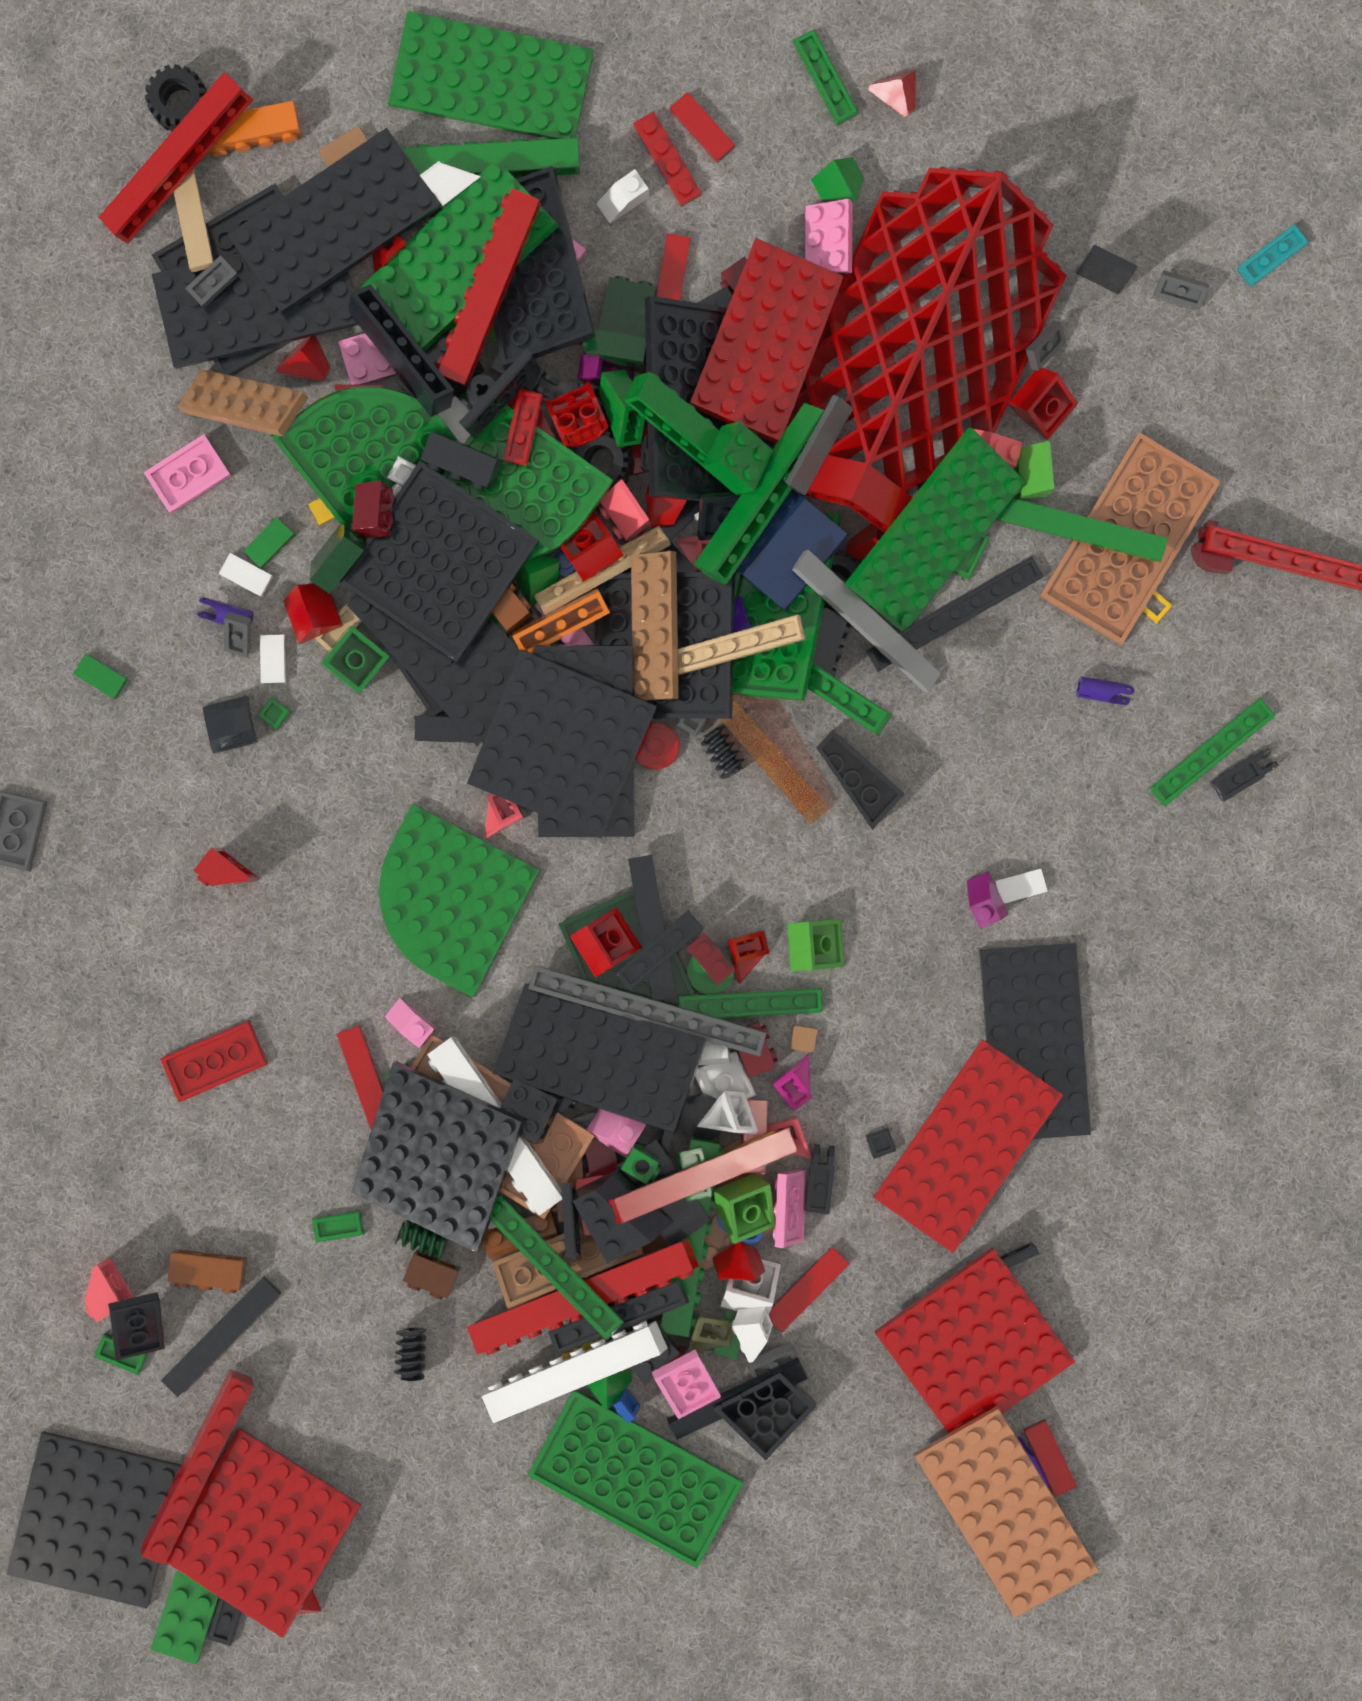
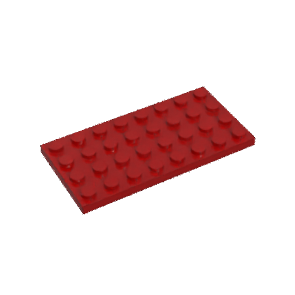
M755 238L689 404L693 405L696 410L728 424L740 421L755 435L777 444L785 432L844 276Z
M981 1039L873 1198L954 1253L1063 1094Z

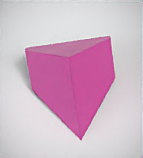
M809 1053L771 1081L793 1111L813 1097L810 1094Z

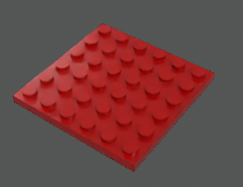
M993 1247L874 1331L948 1433L996 1406L999 1407L1002 1413L1006 1412L1075 1363L1073 1357Z
M239 1429L200 1493L166 1563L283 1638L286 1636L362 1504L243 1429Z

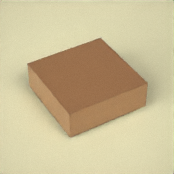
M794 1025L790 1049L814 1053L818 1029Z

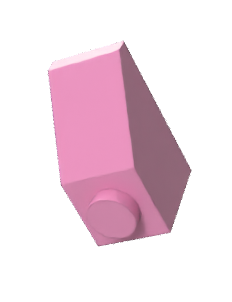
M401 998L398 999L385 1016L403 1036L418 1048L422 1047L430 1035L437 1029L434 1024Z

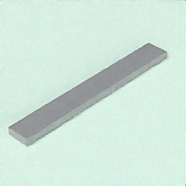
M809 550L803 551L792 570L925 693L930 692L941 673Z

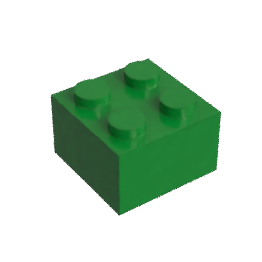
M738 421L721 426L702 467L734 494L755 491L773 450L743 423Z
M348 626L319 664L353 692L360 694L390 656L356 628Z

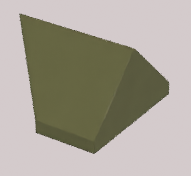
M701 1311L688 1353L695 1349L697 1353H701L720 1346H730L733 1337V1321Z

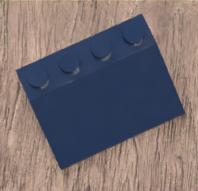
M791 489L736 572L787 611L808 585L792 570L803 551L809 550L825 565L849 535L804 497Z

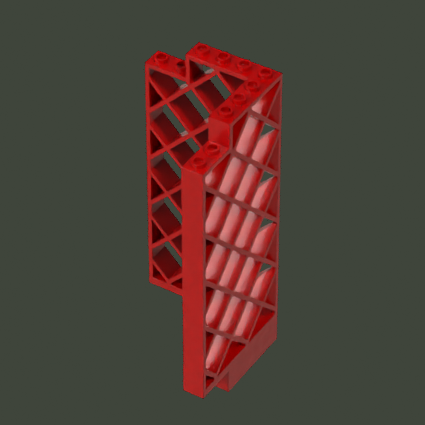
M940 167V169L929 168L918 193H902L898 190L893 192L882 191L852 256V273L844 274L786 426L787 429L804 403L825 411L827 407L826 400L847 387L849 396L844 401L853 407V410L846 423L855 417L857 429L838 442L837 440L834 442L806 495L797 492L798 494L849 506L880 530L886 532L913 498L906 493V490L917 485L919 491L963 435L962 420L971 417L972 429L995 433L1028 361L1026 349L1040 335L1067 276L1060 269V265L1051 261L1047 257L1048 254L1043 251L1054 224L1047 218L1046 213L1040 211L1034 205L1033 200L1027 198L1021 192L1020 187L1014 185L1008 179V175L998 170L986 172L981 169L968 171L964 168L953 170L946 167ZM970 187L984 188L973 197L969 193ZM1002 197L1012 206L1011 210L1004 213ZM958 198L960 206L936 223L934 215ZM897 208L905 209L903 212H901L899 215L893 218L897 211ZM1013 223L1015 252L1007 255L1005 226ZM923 224L925 232L902 247L900 240ZM967 228L969 237L946 252L944 244ZM984 235L986 264L978 267L975 239ZM889 249L890 257L869 272L873 260ZM932 253L934 262L911 277L909 269ZM1016 266L1018 294L1010 297L1008 269ZM1038 270L1044 275L1040 285L1038 280ZM897 278L899 287L878 301L876 293ZM988 278L990 306L981 309L979 281ZM941 283L944 290L943 293L921 308L918 299ZM959 291L961 319L952 322L949 295ZM863 303L865 311L845 325L844 323L849 312ZM906 308L909 317L887 332L884 323ZM1020 309L1021 327L1014 338L1012 311ZM991 321L994 347L985 351L983 324ZM872 332L874 342L853 356L851 346ZM963 333L965 360L956 364L954 337ZM913 339H916L918 348L896 363L893 353ZM933 346L936 373L926 377L924 350ZM838 356L840 366L820 379L825 365ZM881 363L883 373L862 387L859 377ZM995 363L996 381L992 390L989 391L987 366ZM967 375L969 401L960 405L958 379ZM938 388L940 415L931 418L928 392ZM890 394L892 404L873 418H870L868 408ZM908 402L911 428L900 432L898 406ZM942 430L944 455L935 459L932 434ZM913 444L915 469L905 473L902 448ZM861 450H864L865 463L849 459ZM883 458L885 476L871 466L874 461Z

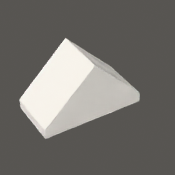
M707 1041L698 1066L730 1064V1048Z

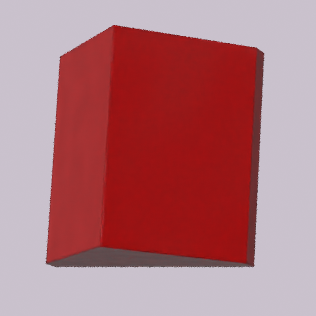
M314 583L297 585L283 600L299 644L343 626L332 593L329 594Z

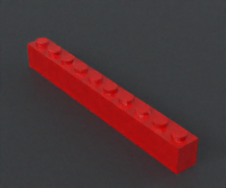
M685 1239L584 1279V1281L606 1304L614 1302V1305H618L627 1301V1296L633 1293L638 1297L650 1292L649 1287L656 1284L658 1288L672 1283L671 1278L679 1276L680 1280L694 1275L692 1270L699 1267L689 1239ZM557 1290L468 1326L467 1329L477 1355L486 1352L488 1356L500 1351L499 1346L503 1344L511 1347L520 1343L521 1337L528 1335V1338L531 1339L543 1334L541 1329L549 1327L550 1331L564 1326V1320L570 1318L571 1322H575L584 1317Z

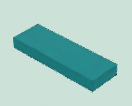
M1293 224L1238 266L1237 270L1249 286L1252 287L1305 247L1309 241L1296 224Z

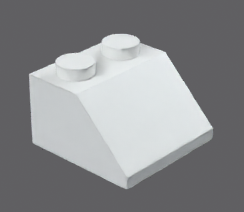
M761 1259L766 1271L756 1281L727 1279L720 1307L734 1311L765 1307L769 1315L774 1303L781 1264Z

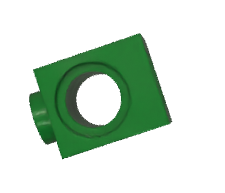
M636 1145L632 1147L621 1165L623 1171L645 1184L648 1183L649 1179L654 1181L661 1168L658 1167L659 1159ZM646 1160L649 1163V1168L646 1171H639L635 1166L636 1162Z

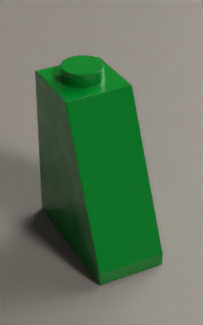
M625 370L602 372L599 394L618 447L641 444L645 422L643 416L624 402L633 383Z

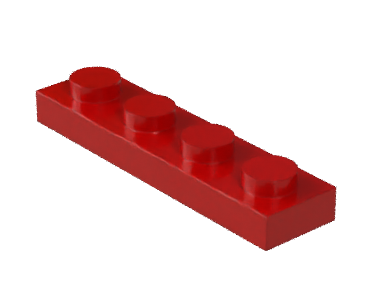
M653 111L634 122L635 130L679 205L682 207L702 195L700 189L655 112Z

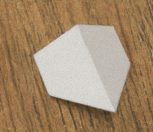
M440 161L420 175L440 202L441 210L481 177L443 164Z
M723 1091L697 1126L734 1133L756 1134L758 1132L745 1092Z

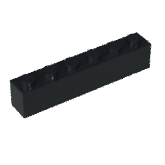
M370 284L350 293L348 312L429 416L433 417L451 408L454 389L374 287Z

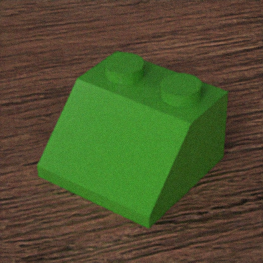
M1050 441L1022 447L1017 465L1013 468L1026 481L1016 493L1018 499L1047 498L1055 489Z
M840 919L787 923L791 971L844 967Z
M755 1173L714 1190L716 1212L734 1244L775 1227L770 1184Z

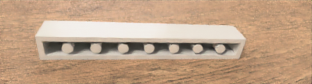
M456 1037L449 1038L427 1054L430 1058L428 1062L431 1068L436 1073L439 1071L444 1078L442 1082L498 1108L501 1107V1101ZM519 1136L507 1172L513 1177L512 1184L519 1193L523 1192L528 1199L526 1204L533 1213L537 1212L538 1215H541L562 1200V1190L528 1140Z
M647 1321L640 1322L633 1326V1331L626 1333L625 1329L612 1335L613 1339L606 1342L604 1338L597 1340L591 1344L592 1348L590 1349L578 1348L570 1352L571 1356L566 1359L563 1356H559L549 1361L550 1365L543 1368L542 1364L528 1370L530 1374L523 1376L522 1373H518L508 1378L509 1382L502 1385L501 1381L488 1387L489 1391L482 1396L492 1422L496 1423L661 1355L668 1348L656 1321L647 1324Z

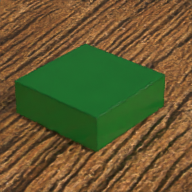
M271 697L257 716L275 730H278L292 711Z

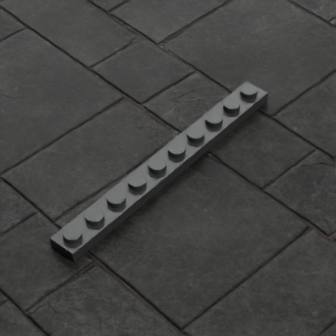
M538 965L534 966L528 988L629 1019L648 1021L756 1056H761L767 1032Z

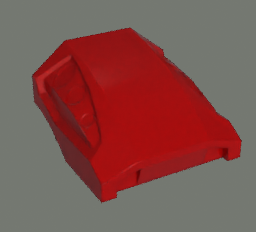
M589 381L584 386L553 400L548 399L545 401L564 446L580 447L600 438L608 427Z

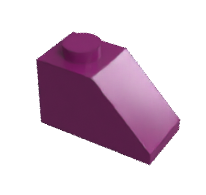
M581 355L577 379L584 382L589 381L590 384L600 386L602 372L625 370L632 380L634 371L601 357L587 358V355Z
M989 871L966 881L969 906L980 929L998 922L1009 915Z

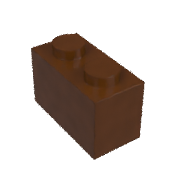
M416 1250L412 1255L403 1282H406L407 1286L411 1289L429 1291V1295L442 1300L444 1297L448 1299L461 1267L443 1260L439 1261L435 1257L431 1258L425 1253L420 1254V1251Z

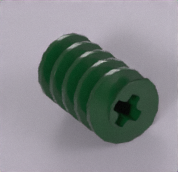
M405 1219L395 1244L402 1239V1247L405 1248L411 1242L412 1251L419 1245L420 1254L429 1249V1257L431 1258L438 1252V1260L440 1261L448 1239L432 1231L430 1232L424 1227L420 1228L418 1224L414 1223L411 1225V1221Z

